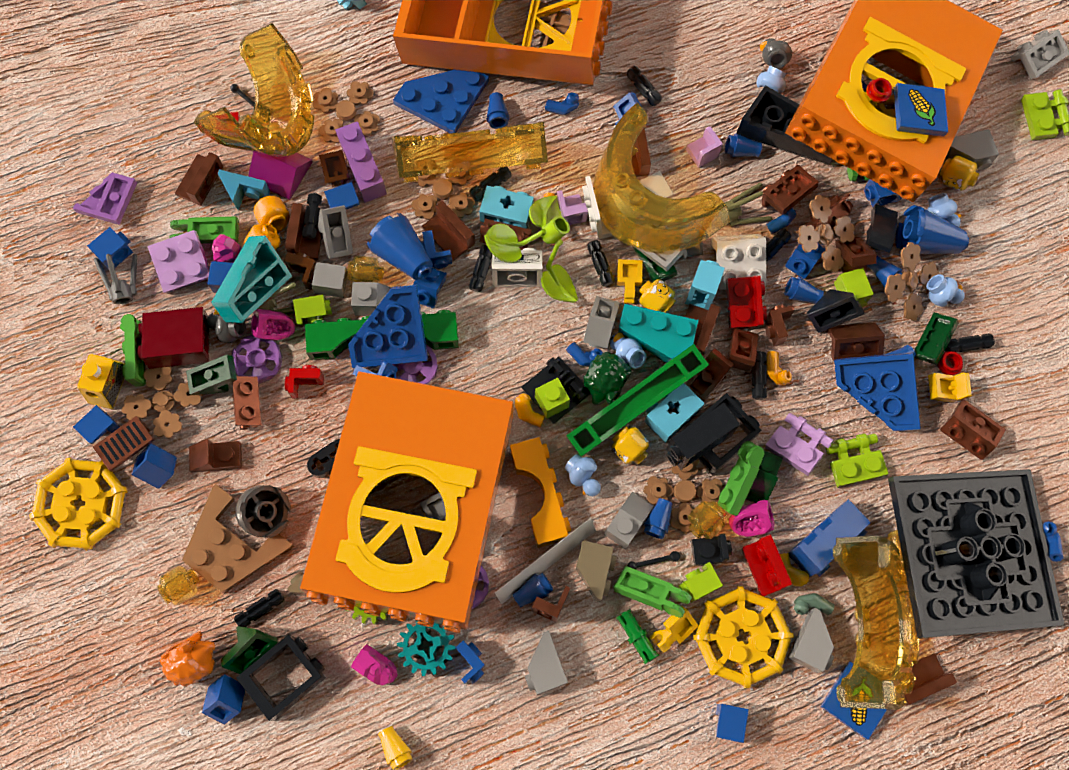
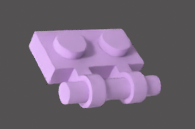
M789 413L785 421L792 425L791 429L788 431L780 425L766 443L765 448L773 454L782 457L784 461L809 476L823 458L824 453L816 448L819 444L829 448L834 440L828 437L824 430L820 428L817 430L806 423L807 420L805 418ZM800 431L812 438L809 443L797 436Z

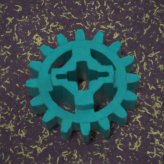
M416 621V625L413 627L407 623L406 626L409 631L408 633L400 632V636L404 638V641L397 643L398 647L403 648L398 657L407 659L403 666L406 668L412 665L411 673L416 674L421 669L422 676L426 677L428 670H431L433 675H437V667L439 666L445 670L447 667L444 661L453 660L449 655V651L456 650L455 646L449 644L450 641L455 639L454 635L447 636L446 633L448 631L444 630V627L440 628V624L434 623L433 627H426L417 624L418 621ZM426 628L436 630L441 636L432 637L428 635ZM416 633L417 639L414 645L409 646L411 637ZM423 635L429 643H433V646L430 647V658L424 650H420V647L423 646ZM444 646L442 656L436 661L435 655L438 649ZM418 655L423 657L427 665L415 662L412 657Z

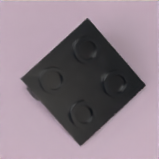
M560 356L556 359L554 357L549 359L546 363L547 366L521 387L542 411L535 398V389L556 378L560 380L570 398L569 408L548 418L553 424L558 422L590 395L588 388L584 386V383Z

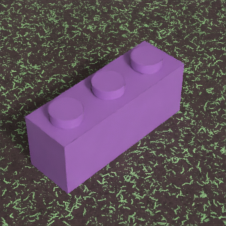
M358 121L335 129L340 146L364 203L387 195L383 179Z

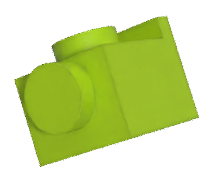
M324 295L293 299L297 325H303V319H307L308 323H312L315 320H323L322 316L332 314L330 300H325Z
M710 562L702 567L703 572L698 568L686 574L687 580L678 585L679 589L691 595V603L723 586Z

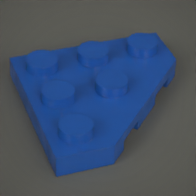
M451 70L406 81L394 97L393 103L395 106L455 135L489 82V76L480 72Z
M417 285L392 287L348 344L352 368H355L356 365L360 367L380 366L383 361L390 364L427 361L428 354Z
M914 352L834 360L837 386L854 397L869 412L884 421L893 431L921 429Z

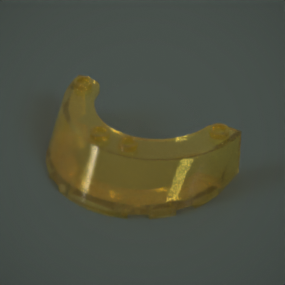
M270 23L244 36L239 45L240 55L249 69L255 89V106L252 115L246 114L241 116L237 122L225 107H222L213 112L209 110L200 112L194 124L202 133L229 148L284 157L299 152L311 137L314 115L311 114L310 103L313 102L310 84L305 83L300 70L303 69V66L297 55L275 25Z
M637 102L617 123L596 170L593 190L601 221L619 241L627 246L631 245L643 249L645 252L664 253V251L677 249L682 251L705 241L730 223L727 206L714 192L709 191L693 197L672 199L650 192L639 182L633 171L632 157L638 152L635 142L642 130L647 126L648 116Z
M544 122L495 129V134H490V129L428 135L424 137L425 140L423 141L422 136L417 135L394 136L391 138L398 176L403 178L405 183L419 181L418 176L445 173L446 178L460 177V172L469 171L470 176L484 174L483 169L519 165H526V170L541 168V163L548 162Z
M881 536L836 538L833 556L847 575L852 586L856 601L855 618L858 622V633L855 638L857 646L855 661L849 674L842 679L841 684L837 687V699L840 702L841 708L898 710L906 704L905 694L912 693L915 676L911 671L913 664H918L919 639H917L904 563H900L897 557L900 556V551L893 542Z

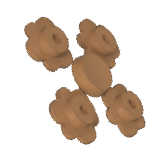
M354 81L351 83L350 89L346 92L347 96L350 97L349 101L343 100L338 103V94L332 93L330 88H323L321 92L314 94V109L321 110L323 113H328L329 110H336V116L339 118L333 121L327 119L324 125L319 127V134L323 136L325 142L339 143L335 129L343 127L342 120L348 121L354 118V122L358 121L365 137L370 136L372 132L378 131L380 118L377 114L371 115L370 111H365L363 114L356 115L355 105L360 103L362 105L367 104L368 99H371L374 95L367 82L360 83Z
M459 160L453 161L451 167H448L446 170L447 175H449L448 179L439 178L437 180V169L432 168L430 162L425 161L421 166L415 165L413 167L414 172L410 176L413 182L418 183L420 187H425L426 184L433 185V195L426 196L421 194L419 199L412 201L411 206L415 210L416 217L423 216L424 219L430 220L434 217V213H436L437 198L446 199L448 197L450 203L448 207L459 218L472 214V208L475 206V200L472 197H467L466 193L452 195V184L459 183V185L463 186L473 178L474 174L470 170L468 163L462 164Z
M816 195L815 199L810 201L809 206L812 217L818 219L823 224L817 226L815 231L813 225L800 226L798 230V243L802 245V249L806 253L816 250L818 243L820 245H827L825 252H822L821 255L823 267L827 271L831 270L833 273H836L844 265V260L841 257V250L839 248L835 249L831 244L834 235L839 237L841 243L846 241L852 242L854 240L853 232L855 226L851 223L850 218L845 215L835 220L836 226L832 229L826 223L828 216L832 214L830 200L827 197Z
M909 242L901 250L902 266L906 267L908 271L902 275H889L885 285V293L888 294L889 302L901 299L903 291L910 293L908 299L904 302V317L916 321L917 317L923 313V305L921 304L922 297L913 292L917 288L918 282L922 284L924 290H928L926 287L927 282L933 276L938 275L939 272L936 270V264L929 262L927 265L922 266L918 277L914 270L916 264L920 262L919 254L921 249L918 244Z
M171 367L148 369L143 375L145 380H147L146 386L148 388L154 387L155 390L160 392L154 395L152 403L150 400L145 399L142 394H138L136 397L132 395L127 396L124 400L125 406L122 407L121 411L129 421L135 416L144 419L148 415L147 411L153 406L156 411L161 412L159 418L153 420V425L155 426L154 434L157 437L165 436L170 439L174 433L182 430V424L179 421L180 416L170 412L175 406V400L181 402V405L185 408L190 405L197 406L201 403V395L188 396L189 387L187 382L186 384L180 383L178 391L173 396L171 392L163 391L166 385L170 384L173 380L171 377Z
M699 459L683 470H680L678 466L672 467V473L678 474L679 478L682 479L675 484L674 489L667 484L666 478L658 479L656 476H651L647 480V486L643 488V492L647 495V501L650 504H657L659 498L668 500L667 497H670L673 493L678 501L683 502L678 508H674L671 511L673 518L670 521L671 526L674 529L680 528L682 533H687L689 529L693 530L699 526V521L696 518L698 511L691 509L688 502L692 501L697 495L702 499L703 505L708 506L711 504L714 507H718L719 496L723 490L722 482L719 479H712L711 481L704 479L702 486H699L697 490L695 485L688 480L691 475L697 474L698 468L696 466L699 463Z

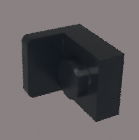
M725 533L714 537L690 540L694 567L703 566L709 562L711 564L726 563L729 560V556L732 555L731 542L726 540Z

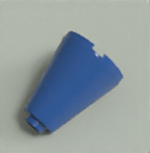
M917 205L910 206L904 212L903 216L907 217L904 223L898 224L895 236L897 248L902 250L909 242H913L920 246V254H960L969 244V237L965 230Z
M397 213L398 217L393 218L389 215L378 222L370 232L371 242L367 241L369 250L414 280L427 278L432 271L433 264L408 218L401 213Z

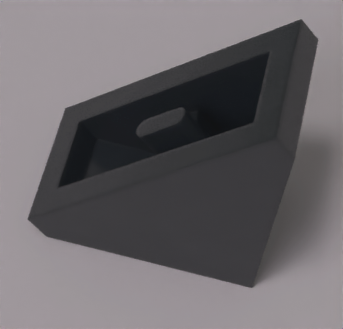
M830 289L807 312L808 318L818 333L865 314L853 293Z

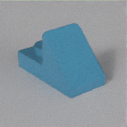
M219 169L218 175L237 210L241 206L244 195L255 200L269 196L270 190L266 181Z

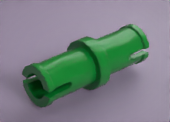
M631 609L616 617L629 637L627 641L630 645H634L644 664L651 662L659 656L646 636L648 632L646 629L641 628Z

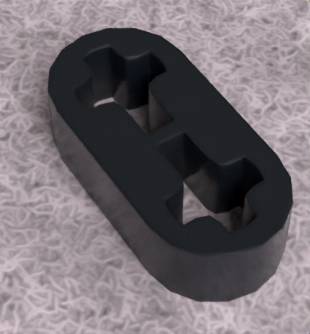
M340 439L331 442L308 459L307 468L314 477L324 478L331 474L335 457H331L336 454V448L339 445ZM329 459V461L323 464V471L313 470L316 467V461L319 460L322 463Z

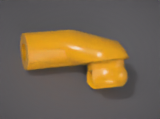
M767 352V375L777 385L785 386L787 383H790L792 380L790 371L779 367V352Z
M520 394L515 399L514 404L518 417L524 422L541 428L545 416L532 410L529 395Z

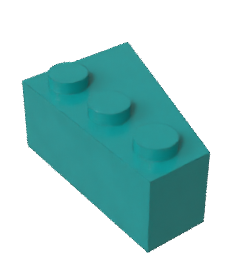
M266 235L248 237L211 302L225 322L242 323L292 277Z
M624 304L618 333H622L626 339L632 338L637 340L643 350L649 351L661 361L668 363L693 345L698 320Z

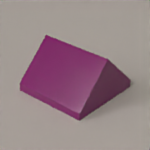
M269 141L254 148L248 177L266 181L270 192L291 200L313 160L273 141Z

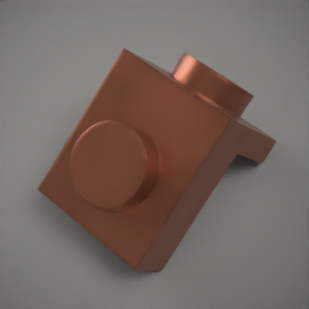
M778 305L773 307L768 313L765 331L768 339L772 340L773 346L783 344L788 338L783 320L792 316L795 311L794 306L785 307V305Z

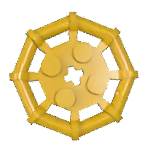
M69 457L65 459L63 464L36 482L38 486L33 510L29 517L46 537L49 546L53 548L57 546L83 548L85 551L93 549V545L114 529L120 528L124 497L128 493L127 487L123 486L115 474L108 470L102 460L87 461ZM78 470L94 471L91 478H81L78 475ZM68 473L70 479L62 481L58 488L52 485ZM104 478L112 489L105 492L100 487V480ZM48 491L54 493L51 509L44 510ZM81 498L85 502V506H80L79 510L76 511L74 502ZM108 499H113L111 513L108 516L106 515ZM53 517L60 524V527L54 531L46 519ZM101 520L106 522L91 534L90 529L93 527V524ZM68 530L81 531V538L67 537L66 535Z
M737 586V589L711 601L707 600L704 603L705 609L696 635H693V640L697 642L708 665V672L712 676L715 674L740 684L744 689H747L759 681L777 673L781 674L784 671L782 667L791 639L794 638V633L790 631L775 598L772 600L746 590L743 586ZM736 601L737 610L724 615L720 608ZM745 601L761 606L763 609L759 614L753 610L745 609ZM768 614L771 615L779 632L771 633L764 619ZM713 616L719 619L717 631L715 634H707ZM742 629L744 632L749 633L750 637L747 644H744L743 641H737L736 637L740 635L738 630ZM771 640H779L773 659L767 655V652L771 646ZM709 641H715L722 656L718 660L710 647ZM760 659L767 665L750 673L749 665ZM727 660L741 665V673L726 668L723 665Z

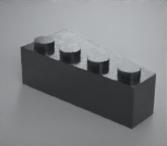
M765 85L743 116L736 134L825 164H830L832 158L815 151L813 148L793 139L785 133L799 104Z

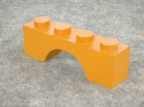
M540 437L511 444L510 452L516 474L535 480L544 494V503L541 510L531 518V527L537 548L558 543L568 536V532H571V526L568 517L562 516L560 508L564 507L561 492H555L553 483L557 482L554 468H549L546 459L550 458L547 444H542Z

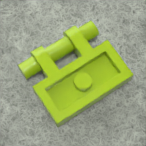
M1061 89L1055 90L1052 93L1054 100H1049L1047 92L1025 94L1021 98L1032 141L1055 138L1059 134L1058 129H1063L1065 136L1069 135V112L1067 109L1069 103ZM1052 110L1058 111V119L1054 118Z
M865 433L856 435V438L849 440L838 439L829 448H826L828 455L837 453L839 459L830 463L837 488L884 477L889 474L881 450L870 451L869 445L878 443V437L875 433L870 435ZM859 449L860 455L849 457L848 450Z

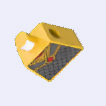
M94 354L88 356L86 363L82 366V374L77 384L78 390L87 403L113 410L124 381L122 368L125 363Z

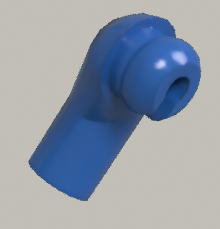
M571 92L568 93L566 99L562 102L547 99L545 111L566 115L577 109L579 106V96Z
M792 207L784 215L768 222L766 226L771 235L788 226L796 217V210H793Z
M576 342L570 344L566 349L581 366H590V362L597 355L603 353L598 348L584 352Z
M1050 521L1044 522L1043 529L1050 560L1054 562L1061 561L1064 557L1057 526Z

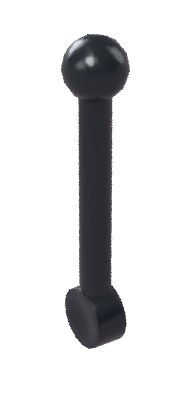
M237 84L230 86V90L233 93L239 94L258 110L262 118L268 117L269 112L267 108H261L243 93Z
M673 551L670 555L635 563L630 561L627 566L636 570L639 567L669 560L677 562L680 559V554L677 551Z

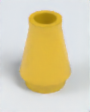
M389 726L378 733L387 766H391L393 770H398L413 760L410 755L412 751L396 733L393 726Z

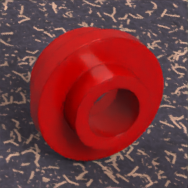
M877 78L867 85L866 92L868 97L874 102L884 103L891 97L892 86L888 80Z
M946 351L943 353L937 366L943 374L954 376L962 370L963 359L956 352ZM946 361H950L953 367L950 368L946 364Z

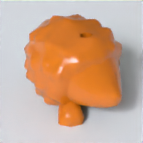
M201 631L173 645L161 655L162 672L167 680L172 681L174 685L187 687L212 673L215 664L213 651L216 645L212 641H201Z

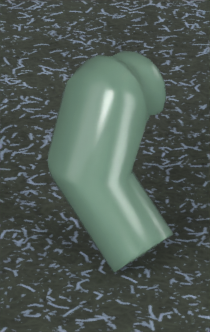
M817 593L798 596L794 601V610L800 615L808 613L810 608H816L824 614L830 615L835 608L833 603Z

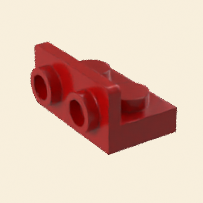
M761 276L727 278L729 328L763 326L764 321L767 319V309L762 304V296L765 295V283L761 281Z
M771 534L742 548L760 595L766 596L792 585Z

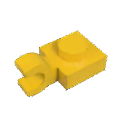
M618 259L617 286H624V304H634L635 286H642L643 260Z
M683 607L685 611L683 617L678 618L671 615L663 623L666 629L655 631L649 638L663 653L669 650L675 641L681 644L698 628V624L685 607Z

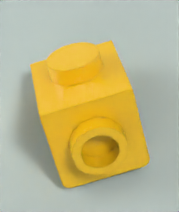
M964 372L955 376L940 373L928 375L930 400L954 403L972 396L969 373Z

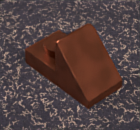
M854 237L852 242L846 241L841 243L839 239L835 241L836 248L841 250V257L844 260V265L841 267L842 273L864 268L866 272L867 265L876 264L877 254L860 237Z
M734 328L731 336L730 350L727 355V359L734 364L732 368L750 371L754 366L758 334Z
M716 348L705 358L709 365L686 383L703 402L726 378V374L734 366Z
M205 439L189 446V472L242 468L240 441L213 443L209 439Z

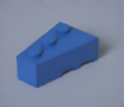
M848 499L788 553L789 557L802 571L807 572L809 577L815 574L820 577L831 567L829 563L835 557L839 559L849 550L847 546L853 540L858 542L867 534L865 528L871 522Z

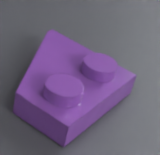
M112 172L103 180L102 184L89 192L91 196L81 204L77 202L73 210L79 214L120 225L136 188L137 181L134 178Z

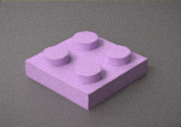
M193 230L147 246L164 293L167 294L208 279L210 268L197 231Z

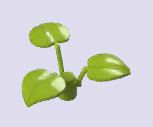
M557 196L541 198L530 206V219L534 225L542 227V230L521 242H518L514 230L505 224H495L489 228L484 236L489 250L495 257L507 263L518 261L522 257L519 247L528 244L540 236L545 243L555 244L546 264L547 271L542 273V287L555 300L570 303L578 301L574 284L568 272L559 264L551 266L559 247L563 244L561 238L570 231L569 223L561 215Z

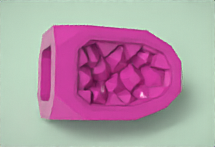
M220 234L213 241L211 248L213 260L216 262L234 263L242 248L232 238Z
M256 309L252 314L251 331L256 338L280 340L291 336L295 332L296 326L292 319L282 312Z
M768 500L758 501L757 503L743 506L738 515H731L729 525L733 532L740 536L750 537L773 531L774 517L770 502Z
M368 644L361 649L351 665V668L377 685L392 683L398 676L394 663Z

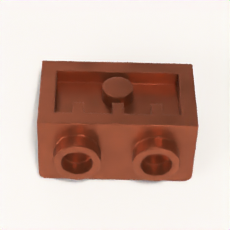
M796 165L793 169L786 170L774 184L771 183L764 188L761 205L765 208L771 205L780 214L784 215L818 187L819 181L801 166Z
M965 399L957 405L951 417L940 429L944 434L980 460L987 457L998 446L1006 431L1005 428Z

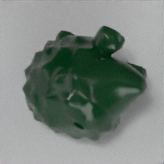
M604 352L601 355H597L590 362L588 371L583 379L584 386L590 391L594 405H600L605 401L611 404L613 400H616L632 373L630 366L617 354Z

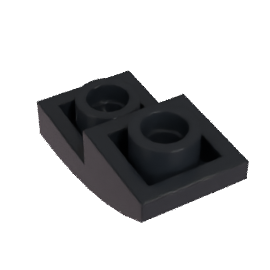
M878 204L874 205L871 210V225L867 230V245L875 250H883L890 253L897 229L898 212Z

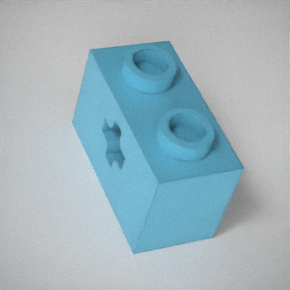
M487 186L479 210L480 222L489 219L528 229L530 222L529 208L534 203V197L525 192L515 193L507 191L501 186Z
M701 260L685 304H692L709 310L725 268L714 261Z
M685 383L666 395V398L661 403L657 402L646 410L648 415L644 422L665 443L701 411L705 404ZM674 407L677 409L676 413H668V409L672 410Z

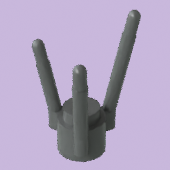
M110 254L106 255L112 278L111 284L99 259L94 258L112 303L126 304L133 300L132 295L137 294V254L132 255L130 285L127 284L126 280H118Z

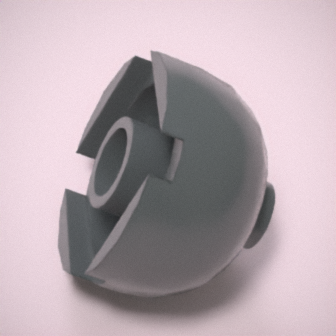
M256 485L247 489L239 497L235 516L239 526L248 534L256 537L271 538L279 534L287 526L289 521L287 520L288 511L291 512V505L288 496L281 489L271 485Z

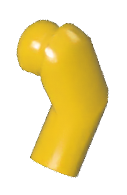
M788 553L780 554L792 585L795 587L806 585L809 582L808 573L792 567Z

